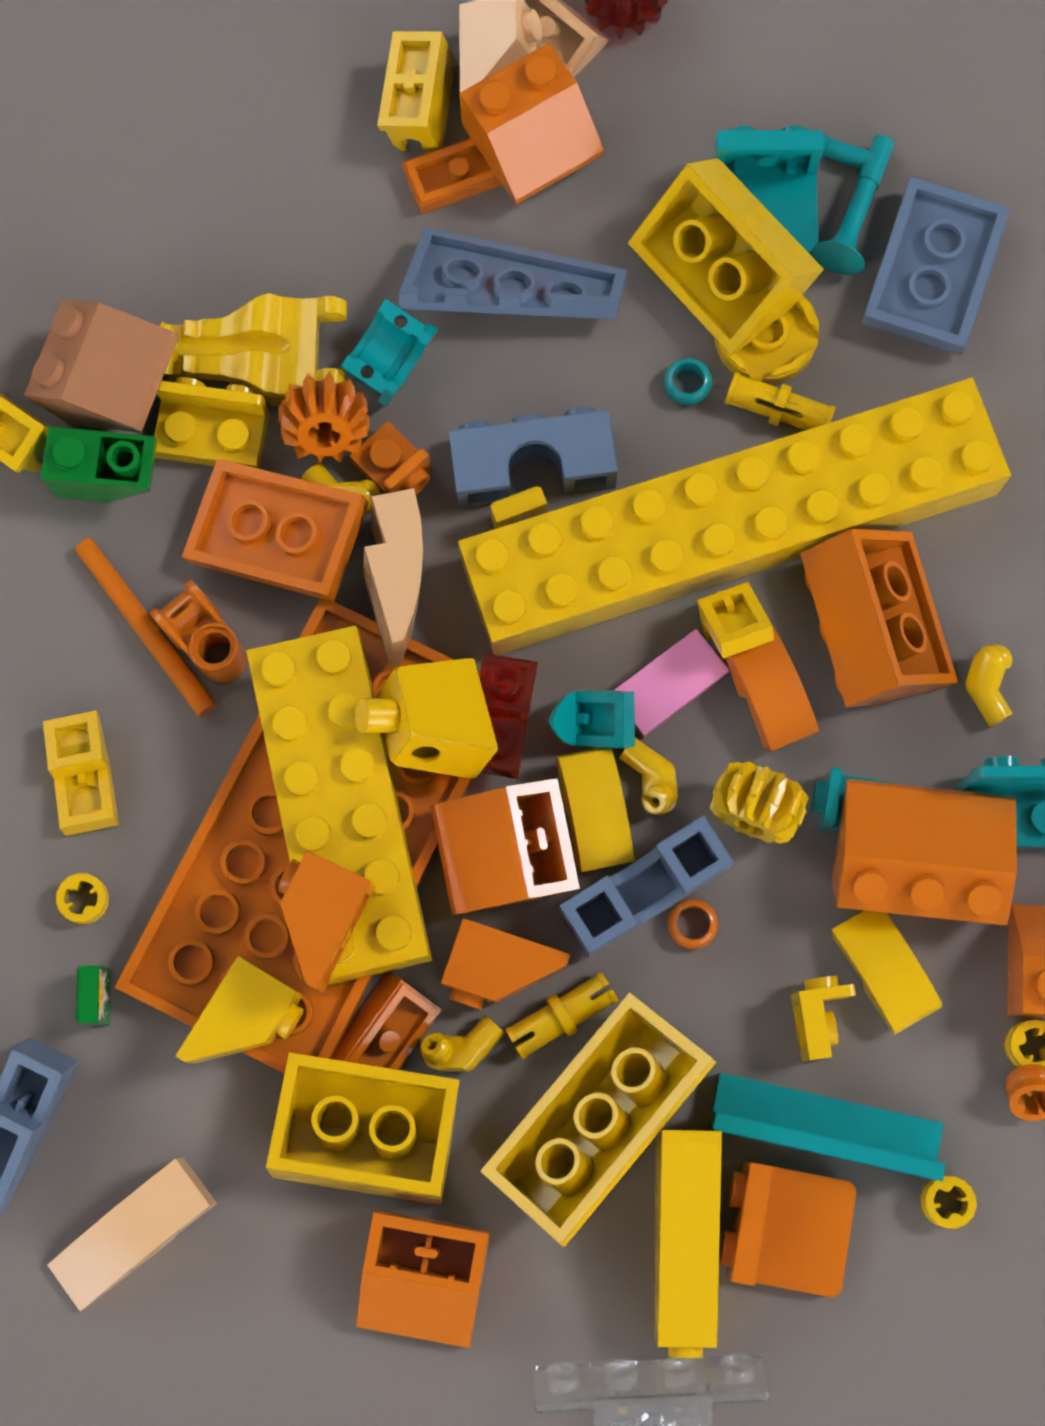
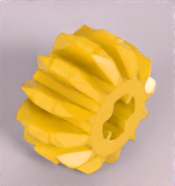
M752 762L729 763L724 773L717 780L712 792L713 798L709 808L722 824L731 826L734 832L744 833L751 839L758 838L766 843L776 842L781 844L788 843L794 837L798 827H801L807 812L805 808L809 797L798 782L789 780L784 773H777L770 770L768 766L760 767Z

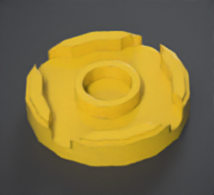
M802 295L790 310L737 353L730 355L715 337L714 345L721 362L733 374L739 372L741 375L770 385H778L794 379L809 365L818 345L819 320L812 304Z

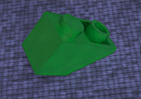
M48 426L40 478L56 498L109 503L150 492L157 438L155 436Z

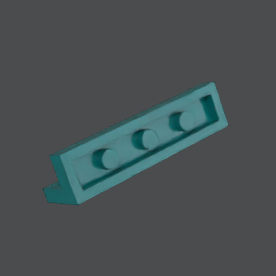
M718 1073L707 1129L937 1181H943L946 1166L945 1163L937 1162L944 1125L942 1122Z

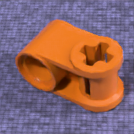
M189 579L184 583L185 590L161 610L153 608L148 613L174 645L186 653L206 678L211 682L219 684L231 683L238 679L245 671L247 654L234 632L221 618L219 611L194 581ZM219 644L230 645V652L225 660L215 664L207 663L208 652L214 646Z

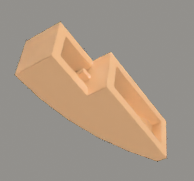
M414 488L372 496L370 526L376 545L364 547L363 577L390 667L400 666L411 639L419 602L423 539L421 517Z
M175 1158L93 1224L47 1266L81 1312L174 1240L176 1235L215 1206L217 1202L185 1158Z

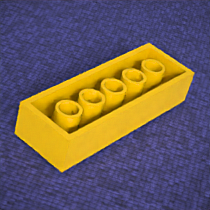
M357 626L246 650L290 862L293 859L301 862L306 850L370 880L376 887L328 985L433 961L383 733L359 732L355 724V709L360 698H375L363 641Z

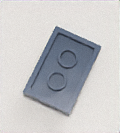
M910 176L861 324L962 355L971 333L1010 207Z

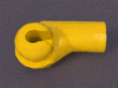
M999 644L987 645L978 650L973 656L965 681L968 694L990 728L1013 715L1012 710L999 691L1005 670L1011 668L1012 655L1005 646Z

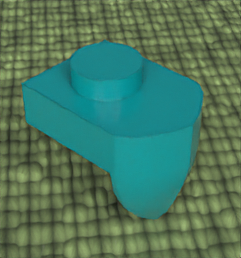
M572 691L563 696L555 705L548 723L555 735L568 745L610 748L635 746L634 691Z

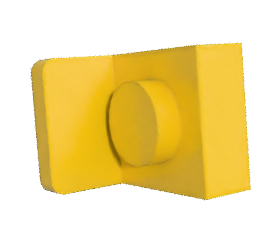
M749 582L718 591L697 600L702 633L708 642L714 641L723 659L774 641L773 625Z
M837 976L804 980L805 991H798L790 995L801 1062L831 1058V1046L838 1045L836 1019L832 1011L825 1012L824 1002L856 996L854 984L839 986Z

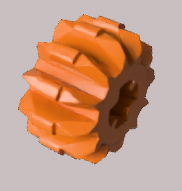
M330 371L323 381H316L307 373L303 380V386L289 384L286 399L281 400V405L278 409V421L281 422V436L284 439V445L294 446L298 459L313 454L318 465L325 456H332L341 463L345 451L359 453L362 438L367 437V432L370 429L369 415H367V400L364 397V392H355V386L350 378L340 383H335Z

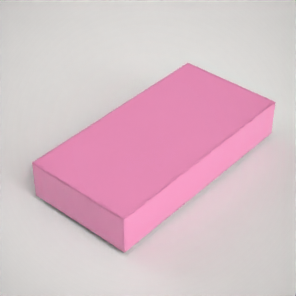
M695 629L613 691H634L635 729L642 738H645L726 677L730 670L700 632Z

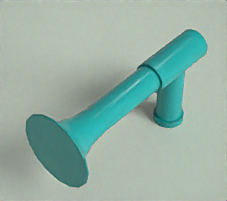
M825 134L823 138L824 150L821 158L825 157L861 170L856 180V188L839 230L830 241H821L812 249L813 257L821 266L834 273L855 275L860 273L865 267L864 258L856 250L858 235L874 193L879 188L895 143L887 136L876 135L872 139L869 150L832 139L830 138L831 136Z

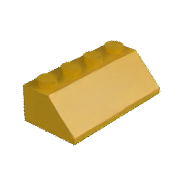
M629 992L480 1172L554 1240L565 1247L716 1064V1061Z

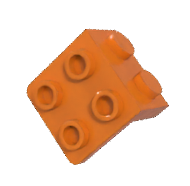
M744 1161L742 1172L734 1171L729 1192L728 1205L735 1207L736 1212L733 1231L724 1230L721 1241L719 1265L727 1267L725 1277L731 1282L755 1286L758 1283L825 1297H836L839 1295L843 1286L856 1200L854 1184L847 1180Z

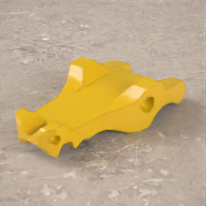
M267 293L252 299L226 317L201 319L199 321L184 320V323L180 325L162 322L160 327L168 329L179 336L163 378L168 382H174V379L177 377H187L244 385L256 390L270 406L281 405V400L286 399L289 384L303 386V380L307 373L316 381H323L330 371L334 382L340 383L345 380V372L337 368L318 370L320 324L345 321L347 319V302L336 296L302 299Z

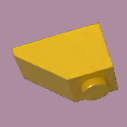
M238 956L177 1052L176 1057L186 1063L196 1064L272 1045L278 1035L286 1039L292 1033L303 1014L304 1009L297 1006L303 995Z

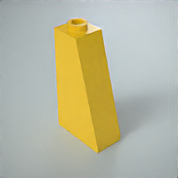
M661 1129L655 1137V1342L658 1347H668V1356L673 1358H702L703 1348H717L722 1131Z

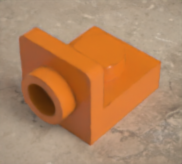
M389 421L385 422L360 445L359 453L352 452L349 455L351 463L368 480L377 484L382 494L414 488L415 495H418L431 478L429 475L432 472L430 455L423 448L417 450Z

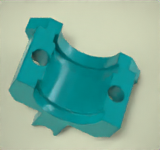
M385 299L368 330L355 349L346 357L340 366V370H343L347 375L380 396L378 402L387 407L414 370L438 329L430 323L426 327V325ZM398 318L404 319L406 326L399 328L395 325L394 321ZM363 369H370L373 376L364 378L360 372Z

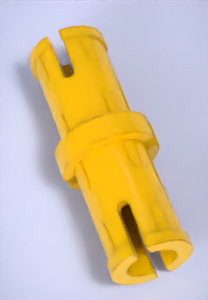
M739 372L734 374L724 403L768 417V423L778 427L779 422L802 430L830 423L836 409L834 405L830 406L791 392L792 387L782 383L781 388L741 375Z
M601 971L560 998L556 994L546 999L548 1005L511 1027L505 1028L512 1043L526 1034L534 1032L531 1037L515 1046L522 1060L528 1058V1055L564 1033L567 1037L572 1036L578 1032L577 1025L609 1006L619 1003L613 989L605 991L592 1000L590 999L591 995L609 985Z

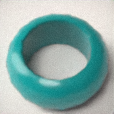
M681 358L673 362L666 370L663 378L664 389L668 397L675 403L684 406L702 402L709 395L712 387V375L708 367L700 360L694 358ZM689 370L696 372L703 381V385L698 391L684 393L675 387L673 379L678 373Z

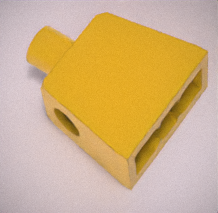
M472 658L400 666L392 671L377 694V698H360L356 705L355 724L358 731L364 733H383L389 759L399 767L476 779L498 750L475 660Z

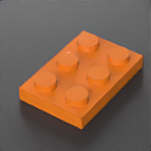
M217 458L182 558L192 565L334 602L369 502L362 494Z

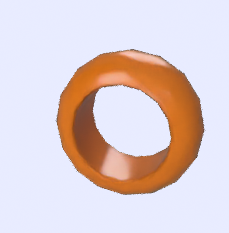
M686 898L675 904L670 910L667 918V930L672 940L679 946L686 949H700L709 945L715 938L718 930V917L714 909L706 901L698 898ZM695 908L705 914L708 920V929L703 937L689 939L680 933L677 927V918L682 911Z

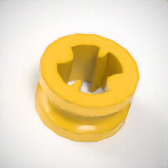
M76 873L68 876L60 884L56 892V904L59 912L66 919L77 924H90L98 921L105 914L109 906V894L106 886L98 878L88 873ZM83 884L92 885L93 888L89 892L94 896L98 895L95 907L86 906L82 914L74 913L72 910L76 908V905L72 902L68 903L71 891L80 892Z
M1035 1019L1019 1022L1011 1027L1007 1033L1004 1043L1006 1056L1017 1068L1028 1064L1045 1066V1046L1039 1049L1041 1059L1037 1062H1033V1055L1023 1056L1019 1047L1027 1041L1024 1032L1029 1029L1033 1030L1032 1037L1042 1035L1045 1040V1021Z
M945 1175L943 1181L930 1179L923 1187L920 1195V1205L925 1217L933 1224L947 1229H957L968 1224L974 1217L977 1208L976 1195L972 1187L965 1180L955 1176ZM954 1186L960 1192V1196L955 1197V1199L962 1201L961 1210L958 1214L948 1211L941 1217L936 1211V1208L940 1207L941 1204L934 1202L936 1192L938 1190L949 1192Z

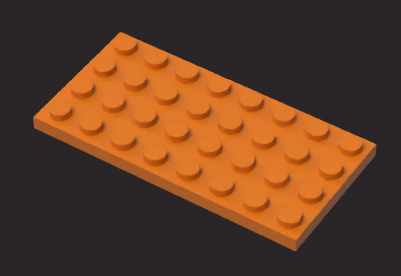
M319 599L299 637L302 638L356 625L363 641L375 698H377V694L392 671L400 666L454 660L410 639L401 665L390 667L377 622L336 602ZM478 671L493 731L496 734L516 694V689ZM259 714L114 988L194 1027L236 958L239 956L303 995L297 1005L304 1009L303 1014L288 1038L284 1039L278 1035L272 1045L242 1052L285 1074L289 1052L332 1059L374 975L327 985L324 993L305 983L280 906L284 894L278 891V887L285 870L290 864ZM388 755L415 883L418 889L438 849L431 805L464 797L473 778L399 767L390 761Z

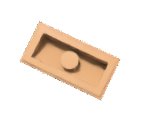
M524 0L530 9L536 10L541 22L542 37L540 41L536 42V50L550 43L573 77L609 41L608 37L563 0Z

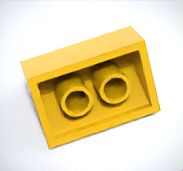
M719 158L687 163L628 241V245L730 355L737 353L790 310L824 270Z
M289 1052L266 1169L271 1177L276 1179L441 1205L460 1080Z

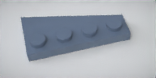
M424 226L399 292L398 307L410 310L616 319L628 270Z

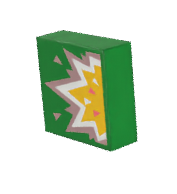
M100 965L79 966V969H77L76 1021L78 1023L90 1026L110 1025L111 969Z

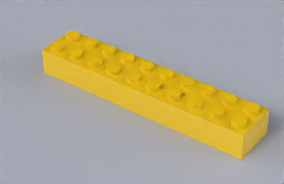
M972 377L458 541L461 562L493 657L800 559L801 552L849 529L891 530L996 496L1012 475Z

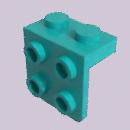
M797 125L787 126L780 130H755L750 126H735L728 130H717L712 159L719 158L810 255L813 254L812 249L819 243L817 171L824 150L823 130H808L803 126Z

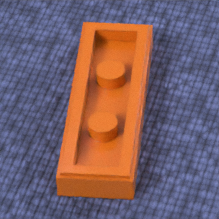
M471 138L402 162L404 175L421 215L503 186Z

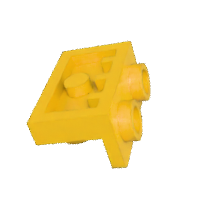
M177 377L174 379V382L161 381L157 391L161 404L154 435L157 438L155 458L215 466L218 458L260 469L270 414L262 395L244 385H228L225 390L206 387L203 382L187 377Z

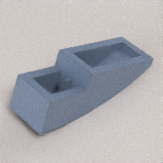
M31 1037L11 1050L0 1077V1219L33 1161L79 1063L78 1060Z

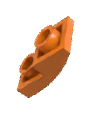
M774 627V641L726 658L738 696L747 699L763 749L771 752L820 731L797 671Z

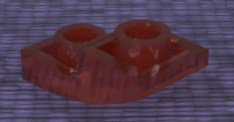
M483 653L479 678L498 750L480 773L519 779L538 662Z

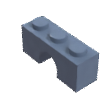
M577 407L566 411L564 416L543 418L540 414H524L513 418L512 423L490 425L487 421L478 420L460 425L459 430L448 431L459 508L489 505L511 496L510 474L517 464L529 458L545 459L557 468L561 476L563 495L616 488L618 469L609 410L596 411L593 407Z
M703 815L658 843L652 851L627 868L610 877L608 875L560 904L559 913L589 959L728 872L734 865V861Z

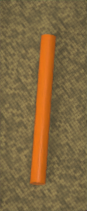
M87 538L76 546L75 552L196 715L201 718L210 713L216 707V703L93 538Z

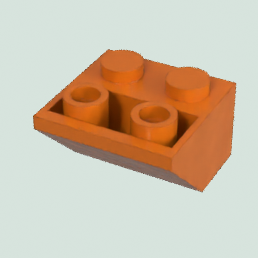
M558 779L507 786L431 805L452 916L554 897L580 889Z
M381 1209L373 1212L362 1270L356 1327L470 1348L491 1230Z

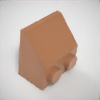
M62 299L58 311L52 319L51 329L39 359L33 367L32 376L24 396L67 424L141 433L179 336L168 329L100 302Z

